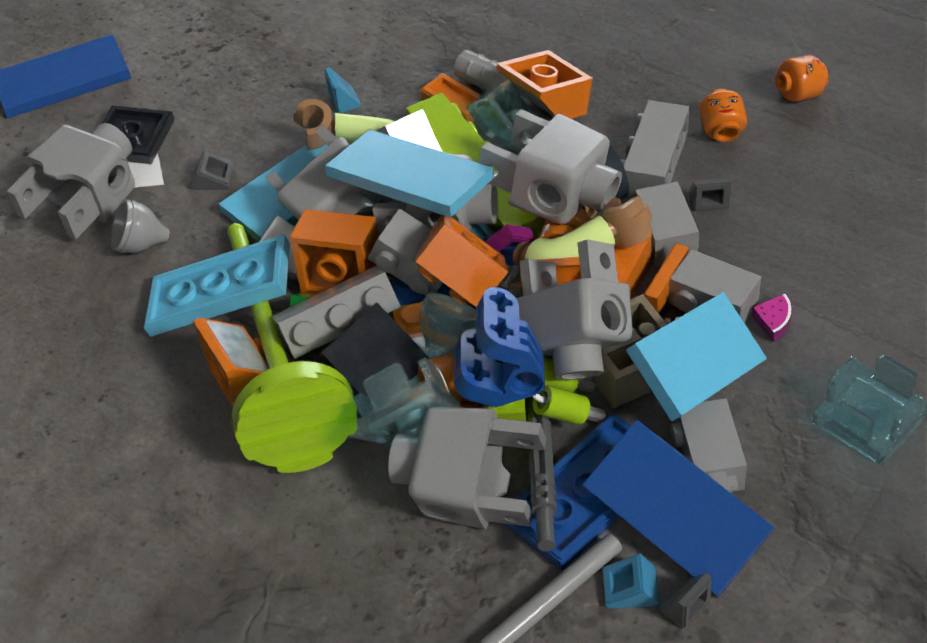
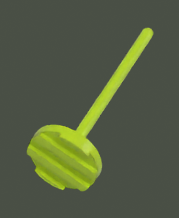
M233 223L228 227L227 234L232 250L250 245L245 228L241 224ZM269 301L251 305L250 308L269 369L253 378L242 389L235 400L231 420L237 443L246 459L276 467L280 473L302 472L321 466L334 458L332 452L339 448L349 435L355 434L357 430V403L351 386L340 372L330 366L309 361L289 363L277 326L272 318L273 314Z

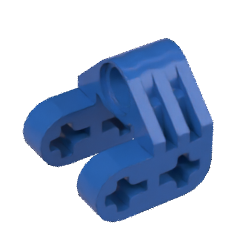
M490 287L484 291L476 307V329L465 330L453 351V383L456 391L470 401L493 407H499L540 393L545 385L542 348L529 324L519 320L517 299L509 291L500 287Z

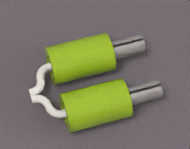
M543 356L545 385L540 393L532 396L535 413L547 419L552 418L574 425H581L586 420L602 423L606 418L605 410L590 406L588 397L573 393L576 389L592 392L596 387L592 378L578 380L556 379L553 358Z

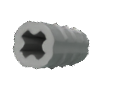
M468 49L464 50L457 57L454 65L455 76L467 81L469 85L473 84L480 87L482 91L486 90L495 97H501L509 102L514 101L520 95L496 70L498 63L496 60H490L484 57L483 54H477Z

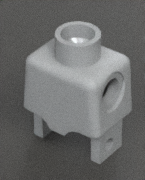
M521 109L516 113L510 144L522 149L519 155H515L488 142L481 147L479 163L490 167L493 165L498 170V172L493 170V179L489 183L510 192L509 205L557 224L563 225L568 223L583 205L602 213L604 206L612 198L616 197L621 184L622 172L605 165L610 146L608 137L560 113L550 122ZM524 131L529 133L532 139L527 138Z
M108 123L100 124L92 133L70 125L59 127L25 158L29 169L6 191L17 215L26 219L46 199L62 206L58 214L68 237L77 239L94 220L106 223L116 211L120 202L135 187V180L126 159L132 152V145L121 130Z
M430 407L424 414L420 435L398 433L395 436L389 454V478L393 484L409 485V495L425 517L481 529H487L489 522L531 527L533 516L527 501L501 497L508 492L511 476L503 467L502 451L503 446L545 451L547 438L541 423L499 419L494 409Z

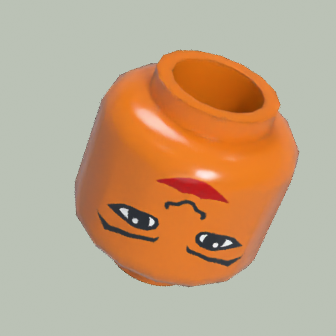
M814 55L787 58L778 68L775 76V85L782 96L790 102L815 99L822 94L828 83V70L825 64Z
M716 89L707 95L699 105L704 133L709 138L715 139L718 142H729L738 138L747 126L748 121L743 99L737 92Z

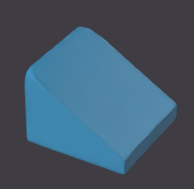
M330 67L325 68L324 74L328 94L336 111L343 113L361 107V103L352 86Z
M641 554L602 567L605 606L607 608L651 607L660 604L656 568Z

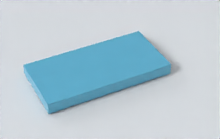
M370 129L325 165L327 177L450 218L493 179V167Z
M306 145L218 203L221 213L234 223L241 224L245 231L258 242L277 215L294 226L298 220L278 201V191L265 177L274 171L288 184L328 146L325 145L312 150H308Z
M280 235L153 276L144 324L145 331L150 337L193 324V321L198 318L209 319L286 295L290 242L285 235Z
M724 292L626 349L671 421L681 417L767 359Z

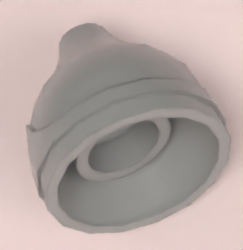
M123 199L116 210L113 220L111 248L120 253L143 252L156 244L166 243L170 230L156 218L153 211L147 206L134 200Z

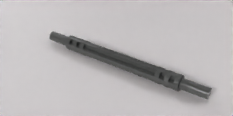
M531 396L526 398L527 422L541 423L547 438L545 451L529 449L531 514L536 518L538 549L541 551H551L555 548L553 517L557 514L550 418L547 419L535 413L533 397Z

